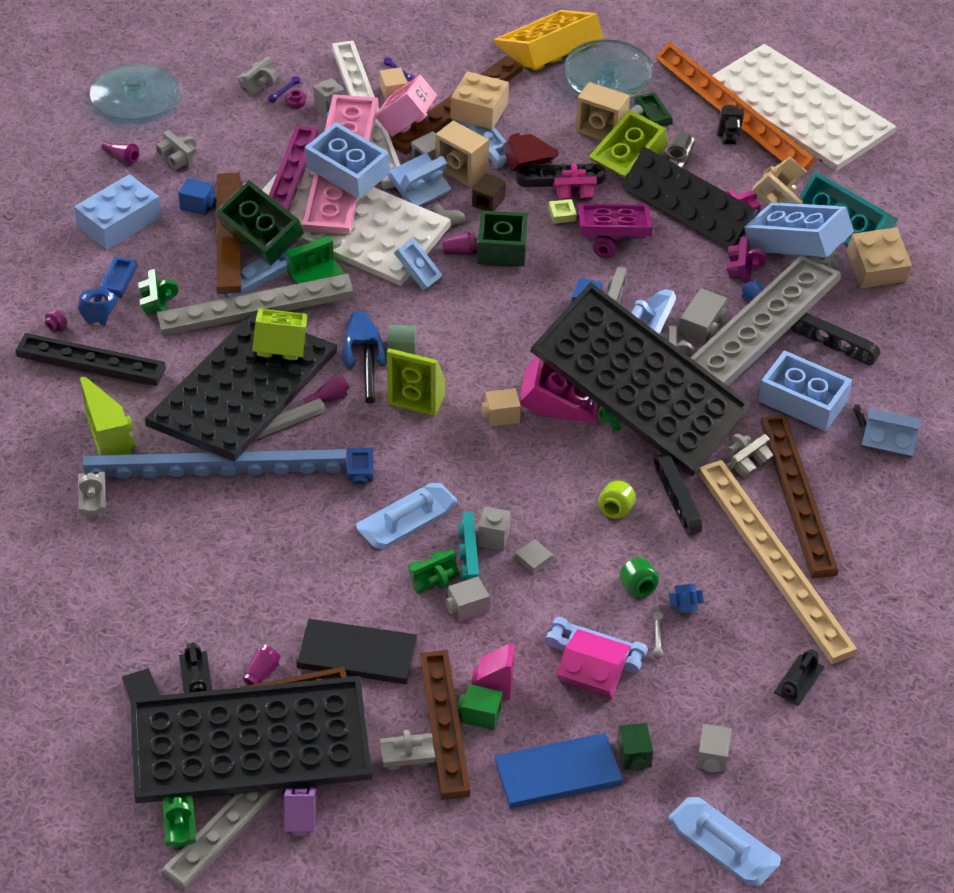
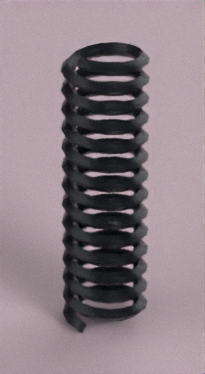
M855 404L853 409L859 425L863 427L862 423L866 426L867 422L859 404Z

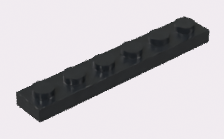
M29 333L23 335L15 349L16 356L20 358L158 386L166 370V364L163 361Z

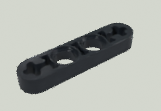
M571 164L522 166L517 170L516 182L522 187H553L555 178H568L562 177V170H570ZM577 164V170H586V176L581 177L596 176V185L604 182L605 168L599 164ZM551 174L555 177L547 178L544 175Z
M805 313L790 327L793 332L815 342H822L824 346L837 352L842 351L846 356L868 366L873 365L880 356L879 347L872 341L809 313ZM819 330L826 332L828 337H824ZM841 340L847 341L850 347L845 346Z
M670 454L655 455V471L687 535L700 533L702 531L701 517Z

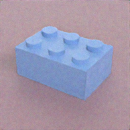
M337 122L304 147L306 167L358 199L390 174L389 152Z
M130 174L74 206L77 227L106 250L162 217L159 196Z
M784 350L761 380L758 402L823 431H827L848 402L852 379Z

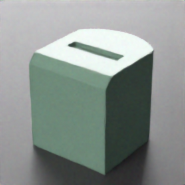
M389 324L388 348L415 355L417 326Z

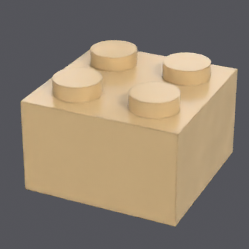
M467 71L451 96L450 119L492 130L508 104L509 82Z
M589 82L577 98L575 132L603 141L628 112L630 95Z
M455 121L449 123L436 133V159L443 156L447 162L443 173L472 188L485 173L488 174L489 139Z
M897 227L852 234L846 251L860 288L906 282L912 264Z

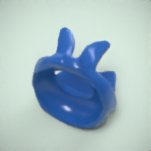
M106 288L85 290L79 296L78 310L87 323L98 322L105 326L109 314L117 303V296ZM102 296L105 297L106 301L101 302ZM95 297L94 302L89 301L91 298Z

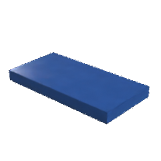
M606 733L495 755L494 760L510 809L620 786L623 781Z

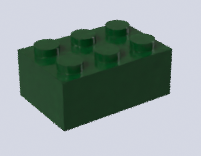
M250 180L242 185L215 211L221 226L270 266L304 234L299 219Z

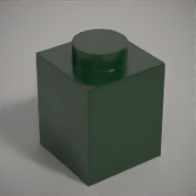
M647 723L620 725L618 727L617 744L623 770L641 771L652 767L654 751Z

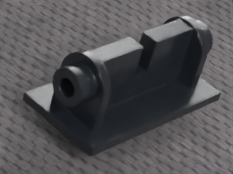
M196 643L187 644L184 654L179 655L184 693L212 690L207 651L201 652V648Z
M810 649L805 651L803 655L799 654L774 691V694L799 706L825 667L818 663V652Z

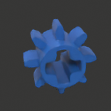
M695 583L675 585V593H669L670 606H677L678 613L698 611V604L704 603L703 590H696Z

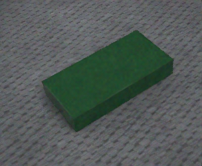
M655 92L635 97L634 103L642 107V115L660 126L673 123V118Z

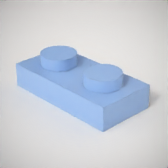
M414 238L394 252L423 291L443 276Z

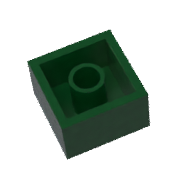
M481 211L477 264L525 266L528 213Z

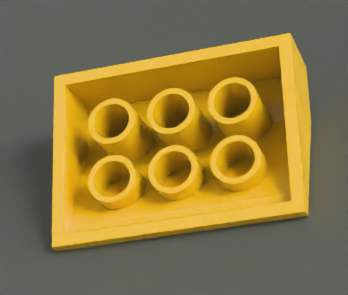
M560 10L495 38L493 41L516 62L522 64L523 67L539 70L544 68V64L548 62L554 63L562 60V56L566 54L573 55L578 53L582 47L587 48L596 45V41L603 39V34L597 13Z

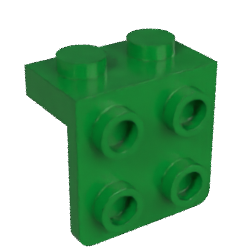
M329 236L286 251L287 273L295 284L345 274L334 260L333 240Z

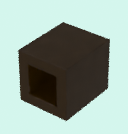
M485 173L472 189V207L483 211H495L505 199L506 181Z

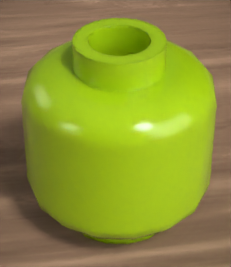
M619 480L611 481L601 492L598 498V506L605 516L611 519H622L632 509L636 501V494L628 483Z

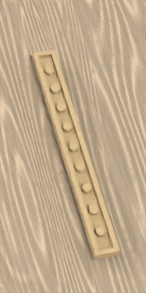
M719 460L700 467L698 475L831 665L856 656L857 648L725 463Z

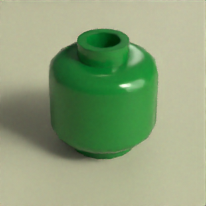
M641 557L633 558L627 561L620 570L619 577L621 583L633 597L643 598L649 596L656 590L659 584L658 573L647 559Z

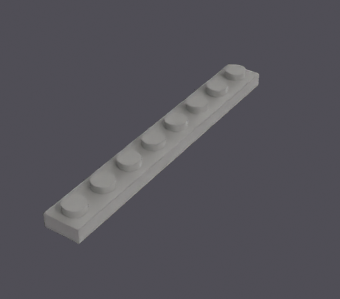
M349 274L161 311L157 312L161 333L164 336L245 320L249 315L257 314L258 309L290 311L354 297V292Z

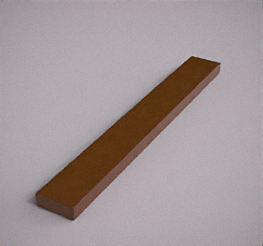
M240 172L217 174V210L241 187ZM217 217V294L242 293L241 242L221 226Z
M786 415L761 417L760 423L764 434L770 439L767 445L774 455L772 460L811 579L838 576L839 570Z

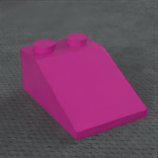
M537 356L525 368L519 398L521 406L542 416L592 423L599 421L598 411L600 405L594 404L593 399Z

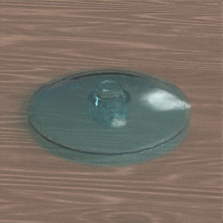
M602 39L586 42L573 49L565 61L566 80L578 93H581L586 85L591 82L630 95V98H633L644 92L652 80L653 65L649 56L640 48L619 40Z
M129 63L113 67L97 77L92 84L90 97L94 110L104 119L123 125H141L157 121L171 113L179 102L180 90L177 79L168 70L153 64Z

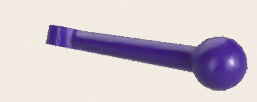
M391 58L384 59V65L399 68L392 62ZM402 70L408 82L416 78L414 75H409Z
M293 76L291 82L275 94L269 95V101L275 102L277 97L291 86L299 84L300 78Z

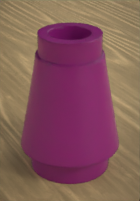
M467 231L442 239L443 253L472 255V252L477 251L475 233Z
M262 645L260 649H256L243 677V681L247 685L262 683L279 666V660L281 659L279 653L267 645Z

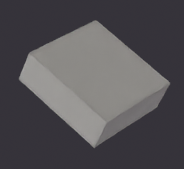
M534 539L515 553V559L531 573L535 574L553 561V554Z

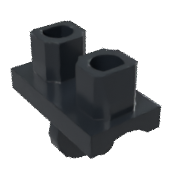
M734 105L722 107L716 131L717 136H722V144H736L744 118V109H738Z

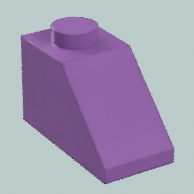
M317 785L286 788L284 795V832H291L293 836L309 835V831H315Z

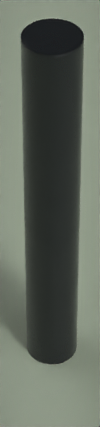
M370 343L364 345L366 403L375 402L374 347Z

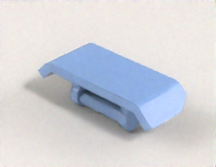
M664 289L654 294L646 302L637 300L633 306L632 314L639 319L642 315L646 318L645 323L660 334L676 300L674 291Z
M429 483L356 523V527L373 547L385 549L450 513L456 505L457 499L442 483Z
M700 797L687 798L669 815V821L677 833L749 886L761 885L780 865L781 857Z

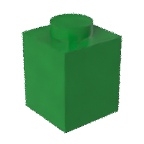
M469 684L466 695L461 694L458 704V711L462 712V723L495 730L502 709L503 692Z

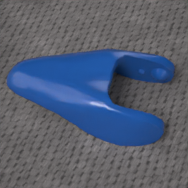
M364 311L353 312L347 325L342 350V360L347 369H352L356 364L351 351L352 344L359 345L375 342L378 345L377 362L380 363V366L387 363L385 345L373 322Z

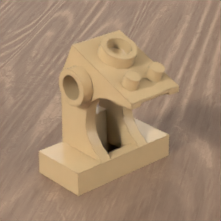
M789 157L776 167H769L765 171L764 177L753 186L752 191L768 205L771 202L802 204L803 201L793 193L796 189L794 184L807 171L793 158Z

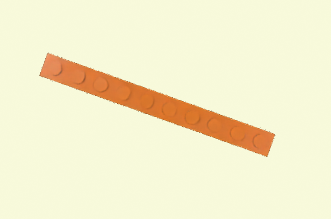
M670 41L655 57L662 65L717 110L721 111L725 105H734L738 109H744L741 129L781 162L791 157L806 171L816 162L815 158Z

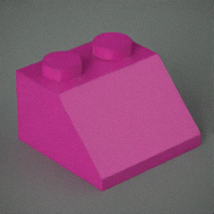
M577 629L566 646L556 673L559 682L613 699L631 646Z

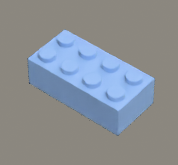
M771 202L744 227L752 249L759 248L765 253L819 256L820 258L830 256L854 232L846 207Z

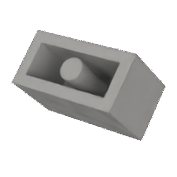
M701 288L680 318L678 335L706 344L709 338L717 333L719 323H724L728 316L729 309L726 308L727 298Z

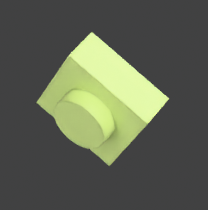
M572 199L549 202V212L553 224L576 221L577 214Z

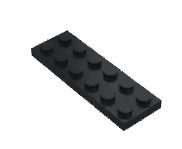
M645 146L642 148L621 186L727 248L739 244L740 237H743L746 232L744 227L754 218L758 211Z

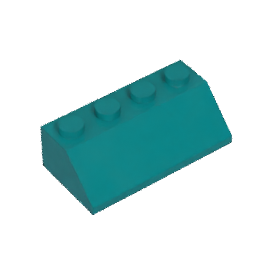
M817 171L813 172L798 197L803 201L802 204L846 207L854 230L852 234L894 228L899 220ZM852 234L846 238L844 243L849 245Z

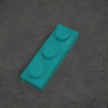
M463 512V521L458 523V539H463L464 544H459L460 560H465V565H461L462 581L479 577L474 514L473 512Z

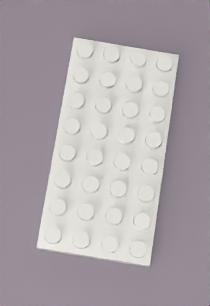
M766 44L761 45L712 75L806 152L818 160L820 158L824 164L835 171L855 160L896 131L895 125Z
M307 167L290 209V213L299 219L301 226L314 177V172ZM276 175L262 189L268 195ZM373 187L357 200L350 235L304 231V234L297 241L307 244L329 236L333 240L335 258L401 286L408 279L410 273L394 252L414 238L424 252L428 254L450 228L451 220Z

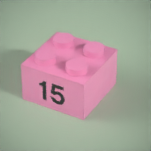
M418 75L387 98L377 112L376 119L392 137L399 132L405 133L410 129L411 123L414 121L419 123L428 115L426 112L434 106L432 102L437 94L424 78Z

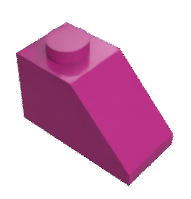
M507 644L481 657L479 669H473L472 685L502 691V699L510 700L514 673L515 644Z

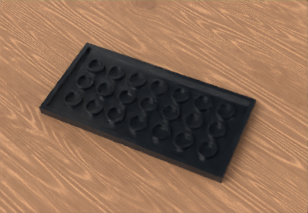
M592 282L585 287L530 350L531 353L660 452L670 454L673 462L692 476L696 474L752 405Z
M257 314L249 315L145 417V426L235 462L335 355L337 344L305 333L303 357H298L297 360L284 359L283 355L273 354L272 357H262L257 355L258 352L252 351Z
M360 676L130 698L135 804L163 801V798L167 797L174 799L176 797L183 798L187 795H192L193 798L372 780Z

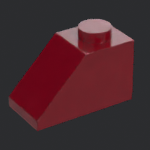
M522 133L512 134L509 136V140L502 145L511 171L517 170L522 166L549 163L559 155L558 150L531 133L522 135Z

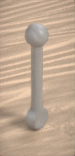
M656 611L652 615V619L655 622V649L653 650V656L661 658L664 654L663 649H661L663 613Z

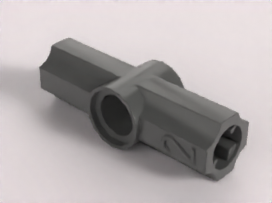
M682 132L676 135L672 145L668 147L666 152V159L684 169L695 145V139L690 133Z

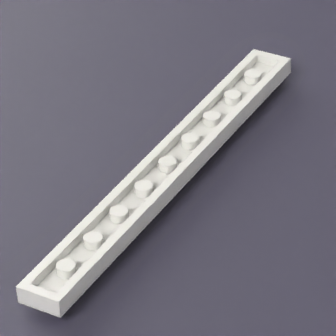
M354 41L333 43L332 51L349 96L375 98ZM375 117L370 142L389 152L390 170L400 166L387 130ZM388 176L380 181L383 189L395 187Z

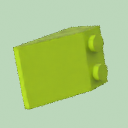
M629 109L591 153L589 159L626 178L644 146L659 155L668 146L666 128Z
M258 309L252 351L258 352L257 355L262 357H272L273 354L283 355L284 359L297 360L298 357H303L308 314Z
M388 348V405L436 416L445 397V377L438 360Z
M81 377L80 382L85 412L99 456L132 455L131 449L136 448L133 434H129L130 431H133L130 415L125 416L120 404L89 379Z

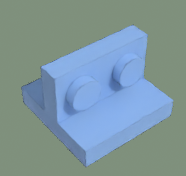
M425 153L390 170V174L387 175L405 201L420 207L449 194L452 190L443 177V171L447 165L443 156L432 161L428 154Z
M870 408L862 446L913 457L921 419Z

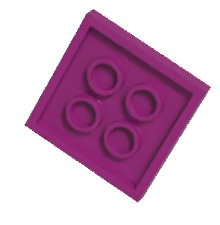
M578 204L580 235H585L586 238L609 236L612 239H620L623 236H632L635 239H645L646 236H652L653 227L649 207L646 204Z

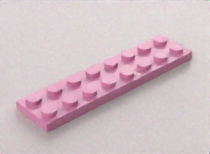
M333 95L325 130L337 122L370 141L378 108V98ZM314 173L302 224L303 231L350 235L358 198Z

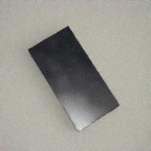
M308 619L296 662L297 668L324 671L344 667L347 676H360V678L407 684L417 644V634Z

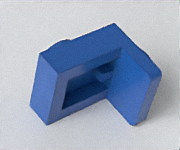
M347 448V480H352L354 484H366L368 480H374L373 448Z

